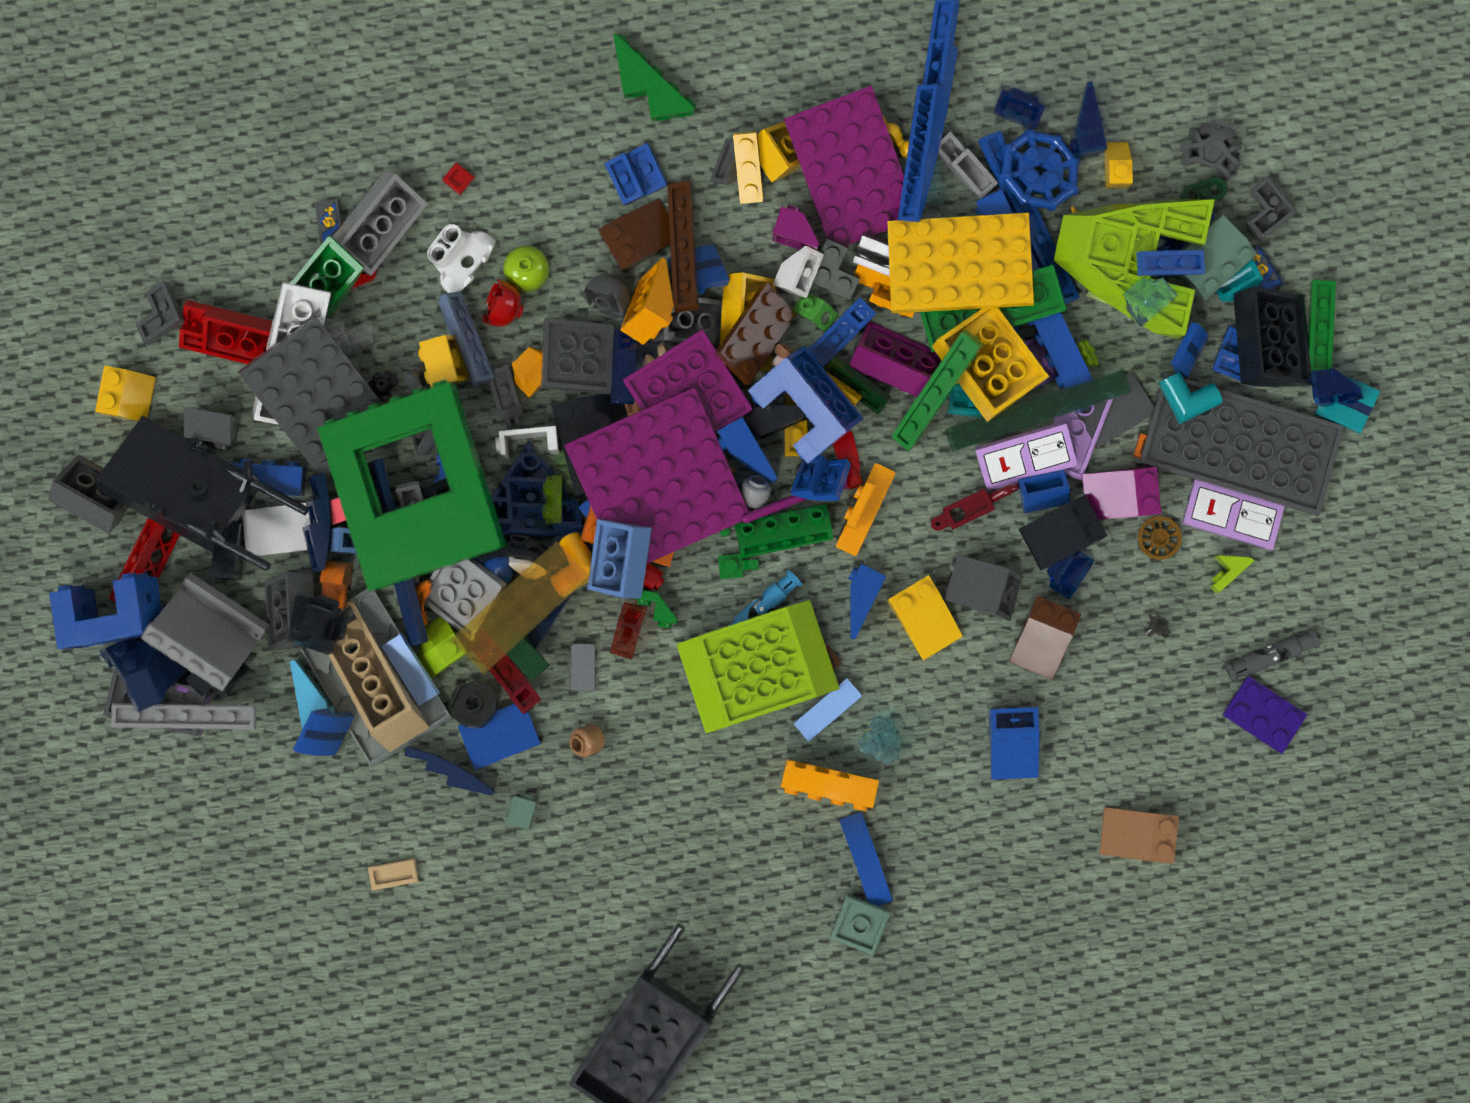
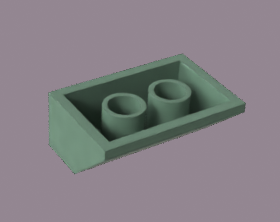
M1220 214L1209 224L1205 245L1200 246L1188 243L1181 249L1204 250L1205 274L1179 276L1187 288L1195 290V296L1206 301L1257 254L1248 239L1224 215Z

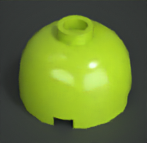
M524 245L516 247L509 252L504 260L503 272L508 283L515 286L520 292L529 293L537 291L544 285L549 278L550 267L548 259L542 251L533 246Z

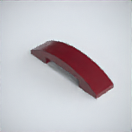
M484 628L480 631L477 639L466 642L507 692L523 715L542 700L514 662L494 642Z

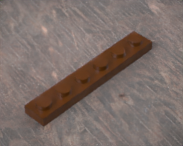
M689 180L667 184L673 304L676 313L699 309L692 184Z

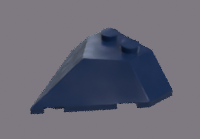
M528 440L491 496L502 533L504 535H509L510 533L522 534L529 537H555L580 529L582 523L579 503L575 498L572 499L564 489V484L545 460L539 458L533 450L534 446Z
M126 639L99 650L108 667L114 666L126 684L128 697L138 712L161 703L166 697V691L170 686H174L187 670L186 667L146 641Z

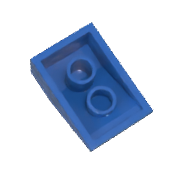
M743 417L718 430L717 440L723 453L727 451L731 458L757 475L764 477L772 485L777 483L778 478Z

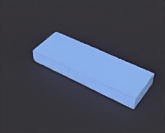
M403 633L381 646L418 706L440 693Z
M845 678L838 684L839 690L826 694L793 722L808 742L862 697L848 678Z

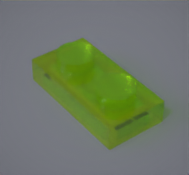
M552 475L546 477V481L543 484V493L546 495V504L543 506V518H546V524L561 523L562 476Z

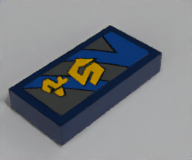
M1258 245L1253 248L1257 255L1252 259L1255 261L1263 277L1258 287L1276 290L1284 285V282L1262 247Z

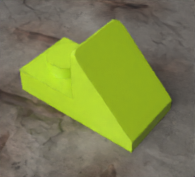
M1214 556L1226 572L1224 573L1223 570L1219 571L1212 578L1213 583L1209 587L1215 593L1221 592L1251 565L1254 560L1251 557Z

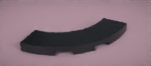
M511 533L503 535L507 547L476 557L482 564L501 557L521 558L541 566L548 573L567 561V556L554 546L544 541L541 543L530 539L527 535Z

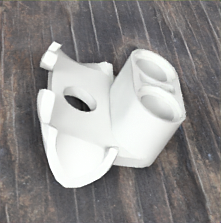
M455 224L445 226L427 251L428 259L441 273L440 282L442 287L448 293L462 291L473 281V274L482 262L486 263L496 240L482 231L468 233L462 231ZM458 234V238L455 241H451L452 236ZM444 253V257L437 260L438 255ZM467 256L473 257V265L469 268H464L462 266L463 259Z

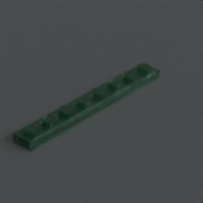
M1123 369L1007 408L988 422L984 417L945 429L951 450L955 452L1131 393L1132 390L1126 372Z

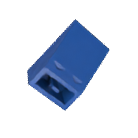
M1038 707L988 709L991 780L1039 778Z

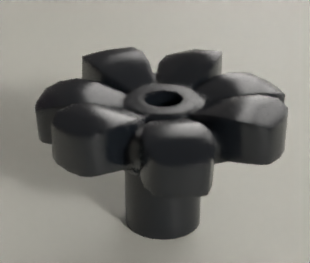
M384 371L383 375L375 372L373 374L375 380L368 382L370 388H373V392L377 397L380 395L383 401L389 399L388 394L392 395L394 392H397V389L393 386L398 384V380L396 377L390 378L391 372Z

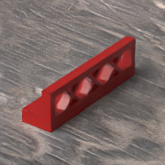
M148 518L117 580L122 579L121 575L141 574L150 570L151 577H157L158 580L180 535L173 532L170 539L163 542L161 534L165 527ZM160 549L162 554L160 560L152 563L151 555L153 551ZM113 587L109 599L116 603Z

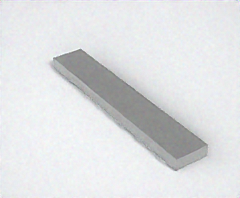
M112 703L111 727L255 730L257 706L156 704L138 712L133 704Z

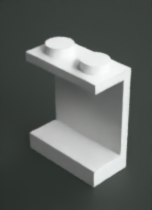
M556 426L499 431V437L495 438L496 450L504 459H510L508 440L547 437L548 451L551 455L561 454L559 432Z

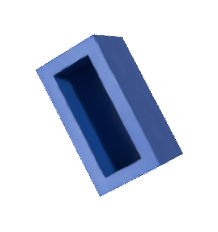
M1064 469L1018 479L1024 514L1062 506L1070 502V487Z

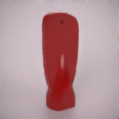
M849 431L833 444L837 460L848 459L851 464L846 479L848 484L847 490L864 485L860 477L859 457L854 436Z

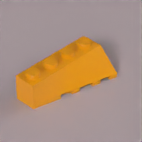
M786 759L780 787L785 788L784 793L798 796V792L808 793L807 798L821 801V797L830 798L831 804L844 806V802L854 804L853 809L867 812V807L873 808L879 780Z

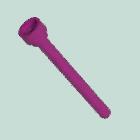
M847 480L843 490L848 488ZM791 495L744 514L742 521L749 523L807 499Z

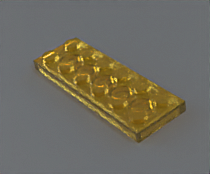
M556 542L451 640L485 674L589 578V575Z

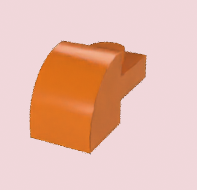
M326 561L325 569L321 572V595L339 601V607L337 608L346 609L348 586H351L352 562Z

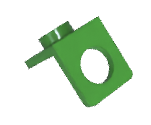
M808 293L807 298L800 297L793 307L797 314L811 320L823 332L830 328L838 316V313L828 303ZM829 312L828 321L822 324L821 318L823 314Z

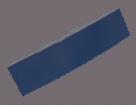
M325 473L309 478L314 500L306 502V506L309 507L310 525L302 527L313 573L325 569L329 548L330 506Z
M410 746L406 747L404 756L427 761L425 771L447 775L446 785L491 796L494 795L495 790L456 763L427 751Z

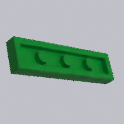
M1311 281L1308 328L1311 374H1332L1336 281Z

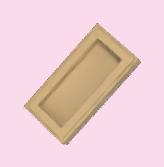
M415 858L368 867L372 891L419 882Z

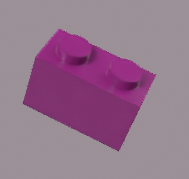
M781 206L773 230L772 241L798 250L808 246L817 251L819 242L804 213H801L800 209L795 206Z

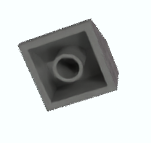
M184 407L185 438L189 440L191 438L196 439V443L200 446H203L205 443L214 444V448L228 451V447L235 448L240 423L239 419L232 415Z

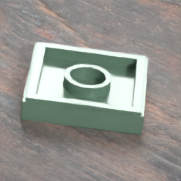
M846 894L830 939L874 955L891 910Z

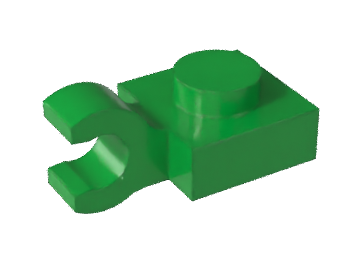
M740 554L718 556L720 580L744 578L743 571L759 570L758 559L742 561Z

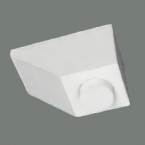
M808 246L803 247L781 263L773 285L788 293L807 298L824 254Z

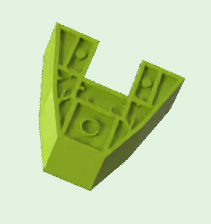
M1175 199L1111 204L1063 215L1054 261L1092 294L1153 333L1179 339L1186 335L1195 290L1150 279L1151 276H1138L1136 253L1140 251H1157L1160 235L1200 246L1205 245L1215 199Z

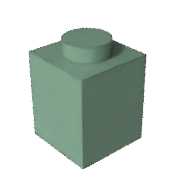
M520 792V796L514 795L506 823L529 830L538 801L533 800L534 796Z

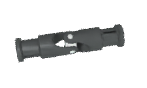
M1310 628L1304 634L1296 637L1292 635L1268 645L1264 649L1247 653L1241 659L1230 663L1227 661L1224 663L1229 679L1234 682L1240 676L1248 673L1252 675L1271 665L1297 657L1303 651L1313 647L1315 649L1319 648V639L1315 631ZM1284 648V652L1281 656L1276 649Z

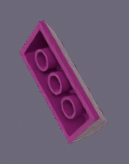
M870 321L849 366L860 373L876 378L880 382H885L903 392L918 397L942 360L936 352H931L930 347Z

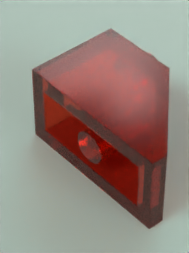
M624 602L617 622L610 650L611 654L633 659L647 608Z

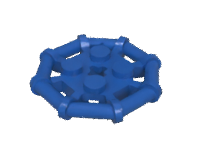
M1030 128L1026 129L1025 133L1011 143L1003 146L1002 174L999 177L1019 200L1018 204L1054 211L1058 205L1078 193V171L1081 161L1080 158H1076L1061 139V135L1037 132ZM1035 141L1049 143L1050 146L1048 148L1038 147ZM1026 143L1027 151L1023 154L1019 153L1017 149ZM1057 148L1067 161L1062 162L1061 156L1054 152V150ZM1012 160L1017 161L1016 171H1011ZM1041 166L1045 172L1042 175H1038L1039 172L1035 170L1036 167ZM1069 169L1068 182L1063 180V170ZM1015 179L1019 182L1022 181L1025 191L1020 188ZM1056 187L1060 188L1062 192L1053 197L1051 191ZM1031 193L1043 195V198L1033 197L1030 195Z

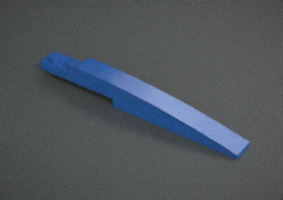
M935 0L923 85H917L898 220L920 222L942 139L958 51V48L953 44L960 0Z

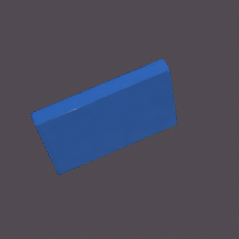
M515 704L497 710L494 718L484 728L458 726L474 770L541 744L529 711L523 715Z

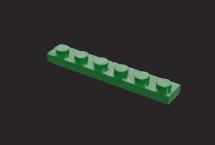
M967 329L958 336L891 436L907 451L912 450L984 345Z

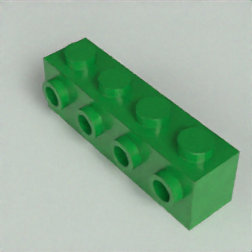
M826 504L813 505L801 510H789L786 513L777 515L769 514L749 523L742 521L735 524L741 559L833 540L832 526Z

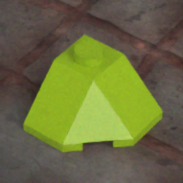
M441 616L425 627L428 642L420 644L418 659L432 679L468 655L469 651L451 624Z

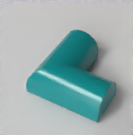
M1181 372L1158 383L1179 425L1223 403L1221 394L1213 383L1191 393Z

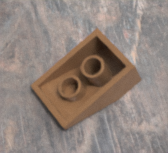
M1104 807L1099 854L1174 864L1179 816Z

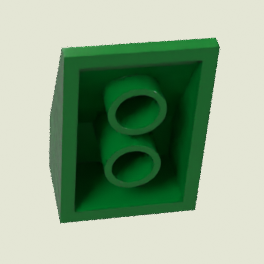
M329 235L290 284L330 292L325 316L327 317L333 314L347 297L365 267L337 240Z

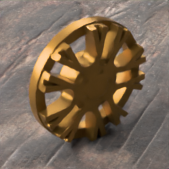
M1155 516L1149 518L1141 525L1137 540L1141 551L1146 556L1155 560H1163L1172 557L1179 550L1182 534L1179 526L1172 519L1165 516ZM1154 520L1158 521L1159 529H1155ZM1163 520L1170 523L1166 530L1162 529L1161 526ZM1147 524H1150L1152 527V532L1144 530ZM1175 528L1176 531L1169 535L1167 531ZM1142 534L1150 535L1149 539L1142 538ZM1177 536V544L1171 543L1169 538ZM1149 541L1151 546L1146 550L1143 542ZM1169 544L1173 551L1171 552L1165 545ZM1153 546L1157 547L1154 555L1150 553ZM1161 547L1165 549V556H1159V549Z

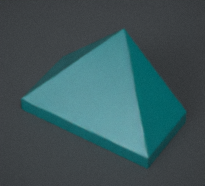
M1251 259L1216 291L1222 302L1234 301L1233 294L1249 287H1258L1263 277L1255 261Z

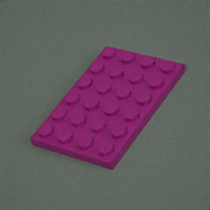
M872 85L783 118L826 239L829 237L847 246L860 241L863 233L874 236L887 231V221H898L904 175Z

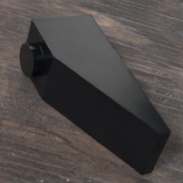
M756 403L751 405L753 410L744 415L752 435L758 441L808 420V417L799 406L769 404L762 408Z

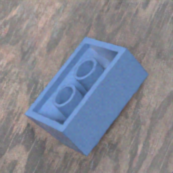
M597 519L587 590L621 598H641L651 527Z

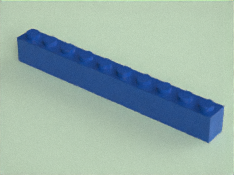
M1002 189L976 201L978 208L974 209L976 216L1013 214ZM1031 252L1032 271L1040 268ZM1058 313L1029 322V326H1035L1037 333L1034 336L1039 347L1044 346L1047 351L1044 357L1049 368L1054 367L1058 374L1054 378L1059 389L1064 388L1068 395L1064 397L1070 410L1074 409L1077 414L1102 402V397L1062 314Z

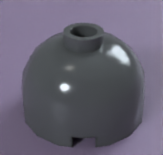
M600 274L594 277L583 291V298L589 306L593 303L604 309L599 311V313L608 318L618 319L620 315L622 317L630 304V290L624 279L616 274Z

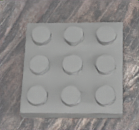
M472 558L434 571L429 579L432 582V591L424 604L470 641L477 639L483 628L481 624L488 619L507 584Z

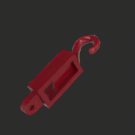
M1012 483L990 494H987L984 488L943 508L944 513L932 519L931 527L935 531H940L951 526L952 530L994 511L995 508L992 503L1016 492L1020 486L1018 483ZM958 507L964 510L965 517L963 520L955 521L952 519L951 512L954 508Z

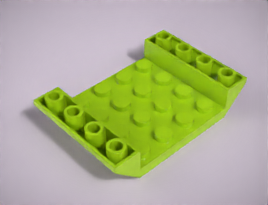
M810 600L676 644L705 733L713 732L840 689Z

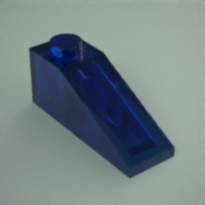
M1092 81L1087 82L1084 88L1072 136L1073 139L1070 140L1071 151L1076 153L1077 158L1103 154L1108 149Z
M615 329L613 337L611 404H635L634 398L622 380L636 372L638 341L621 330Z

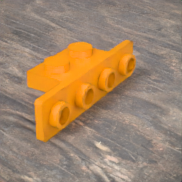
M858 264L854 274L860 277L858 283L873 288L869 302L891 310L890 276ZM915 312L898 314L913 318Z
M877 463L874 464L864 487L859 485L854 495V498L857 499L854 508L849 506L843 518L847 522L836 543V548L857 556L895 476L894 471Z

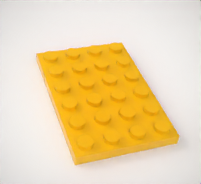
M1029 213L921 219L920 222L887 221L891 313L1034 306Z

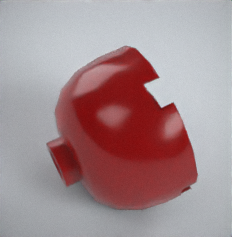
M497 279L498 284L494 283L489 291L486 300L488 312L487 314L482 313V322L495 327H506L515 318L519 319L521 317L524 306L521 305V295L518 289L504 280Z

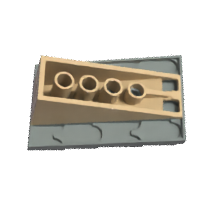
M366 589L346 601V609L339 608L341 609L340 617L343 615L347 616L348 622L345 637L335 642L332 654L326 655L306 647L299 649L337 712L349 711L355 716L348 730L369 765L374 767L402 748L436 729L441 724L452 719V716L439 694L418 706L381 647L402 633L376 591H368Z

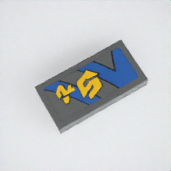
M338 199L315 202L321 245L329 235L333 237L342 226Z

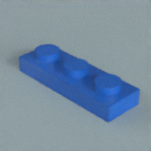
M1204 250L1140 251L1136 253L1138 276L1205 274Z

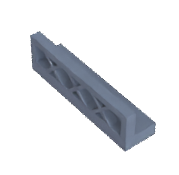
M461 291L445 293L440 296L441 301L438 304L450 335L455 336L470 377L469 384L471 389L476 388L495 377Z

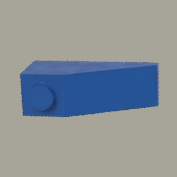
M860 564L859 568L854 566L848 578L852 581L850 584V638L853 640L856 639L886 578L885 575L863 564Z

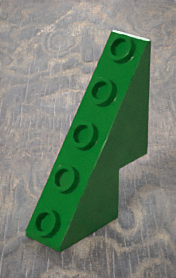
M614 33L624 99L647 96L651 122L694 116V109L697 105L689 97L684 98L679 94L680 89L672 81L667 82L662 78L663 73L655 65L651 67L645 62L646 57L638 49L634 51L628 46L630 42L621 33L619 35Z

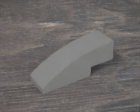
M951 131L942 136L937 157L966 187L982 199L998 182L968 148L965 149Z

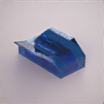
M1013 87L1008 91L1002 89L993 113L1026 128L1037 129L1045 105L1040 104L1038 96Z
M1080 551L1049 566L1047 569L1050 578L1049 588L1069 600L1095 560Z

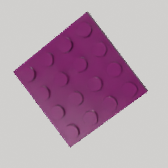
M703 329L622 380L641 410L695 387L714 433H717L718 430L753 410L723 361L715 354L716 350Z

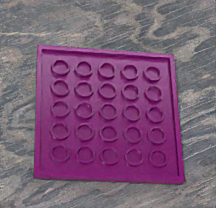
M695 387L564 444L596 519L651 527L647 563L742 522V516L749 513Z

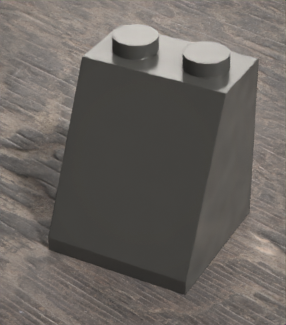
M958 555L957 560L953 562L951 567L952 576L950 583L948 582L945 586L944 600L1010 621L1023 576L1009 568Z

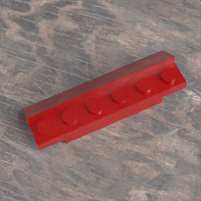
M186 300L183 307L185 322H183L179 332V348L249 364L266 351L273 321Z

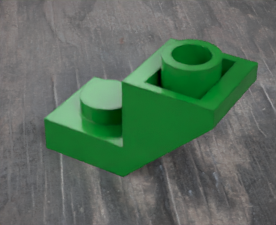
M642 590L641 598H633L637 600L638 605L651 606V602L656 603L653 621L658 622V627L671 628L672 624L677 625L676 617L657 592Z

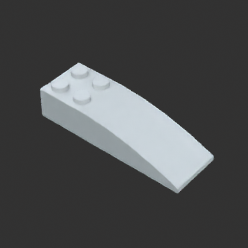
M283 282L266 350L314 315L324 325L331 293ZM256 396L252 411L254 420L278 424Z

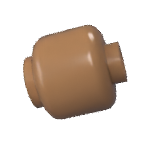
M595 724L584 725L573 730L571 733L570 747L580 757L586 758L600 752L604 747V734Z

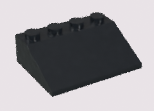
M1255 286L1233 294L1241 384L1257 387L1312 386L1304 296Z
M621 390L611 392V394L588 396L551 405L574 493L577 498L584 497L586 494L564 444L627 417Z

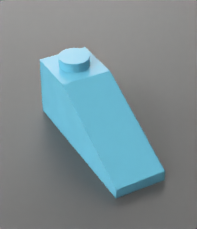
M299 660L290 661L302 729L313 710L327 708L333 714L336 713L335 707L331 706L329 699Z

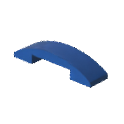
M860 297L808 348L809 352L823 368L877 313Z
M862 812L839 819L867 901L878 906L891 902L892 897Z

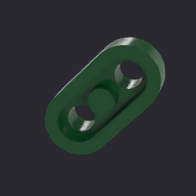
M1219 177L1197 182L1187 186L1182 191L1181 199H1189V194H1194L1196 199H1215L1214 202H1217L1226 195L1227 184ZM1216 187L1218 189V193H1211L1210 188Z

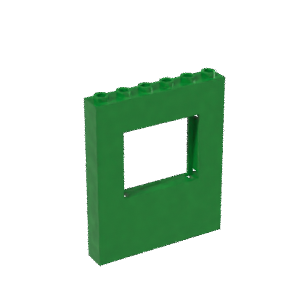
M441 380L435 382L433 388L427 390L424 387L411 391L412 395L404 398L403 395L392 397L389 399L390 403L381 405V403L372 404L367 407V411L361 413L359 410L345 414L346 418L324 421V426L317 428L368 591H377L507 547L455 383ZM431 429L450 491L383 514L364 452Z

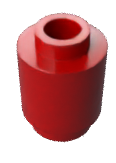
M647 563L643 587L650 592L653 589L658 591L665 581L662 578L664 573L652 564Z

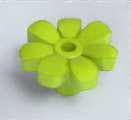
M1086 339L1077 343L1086 366L1091 365L1093 368L1098 366L1097 356L1093 353L1095 352L1094 347L1089 345Z

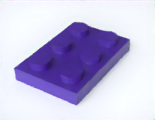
M1246 676L1222 716L1275 751L1283 754L1307 714L1251 677Z

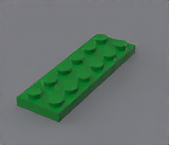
M1054 265L1032 271L1034 306L999 307V310L1013 328L1067 311ZM981 309L920 312L931 352H935L932 346L937 339Z

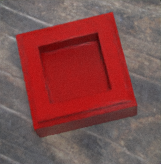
M456 162L442 181L457 194L461 195L475 177Z

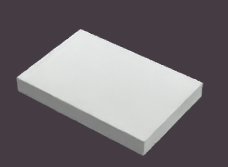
M286 505L249 509L243 512L242 519L246 550L257 556L307 550L302 527L310 525L308 512L304 516Z

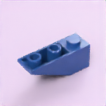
M239 459V463L232 464L243 469L244 462L249 459ZM249 460L252 462L253 474L261 482L287 496L304 497L306 469L300 467V463L286 462V466L276 465V461L263 460L262 464H253V460Z

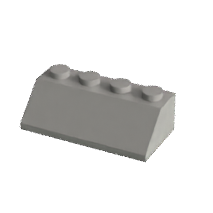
M383 172L334 234L333 238L365 267L363 270L365 273L372 276L428 203L395 173Z

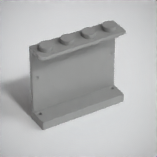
M189 573L179 590L153 623L150 622L141 638L189 669L192 673L209 682L212 686L223 691L260 641L269 624L194 574Z

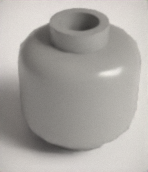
M752 475L742 482L740 493L748 511H754L766 506L768 503L771 486L762 476Z

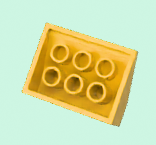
M982 308L937 339L932 346L940 359L943 360L958 336L965 329L984 344L958 383L987 422L1049 377L999 308Z

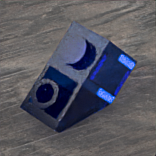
M1335 368L1311 371L1313 399L1316 405L1320 404L1322 407L1334 405L1335 402L1353 404L1360 399H1364L1361 388Z

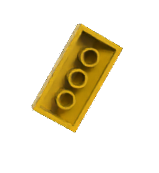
M744 272L727 274L729 282L727 286H723L720 345L762 283L768 282L777 292V287L773 285L775 279ZM773 351L759 372H770L772 370Z

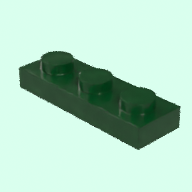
M834 356L825 368L826 372L862 395L863 397L860 402L878 415L892 397L837 356Z

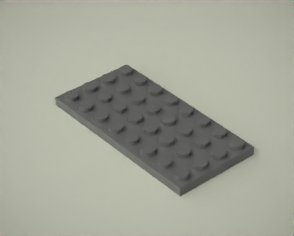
M1164 373L1162 381L1172 375ZM1184 378L1191 393L1206 386L1205 384ZM1159 388L1139 459L1140 464L1154 466L1163 471L1311 515H1320L1344 426L1222 389H1218L1223 401L1221 405L1179 425L1161 388Z

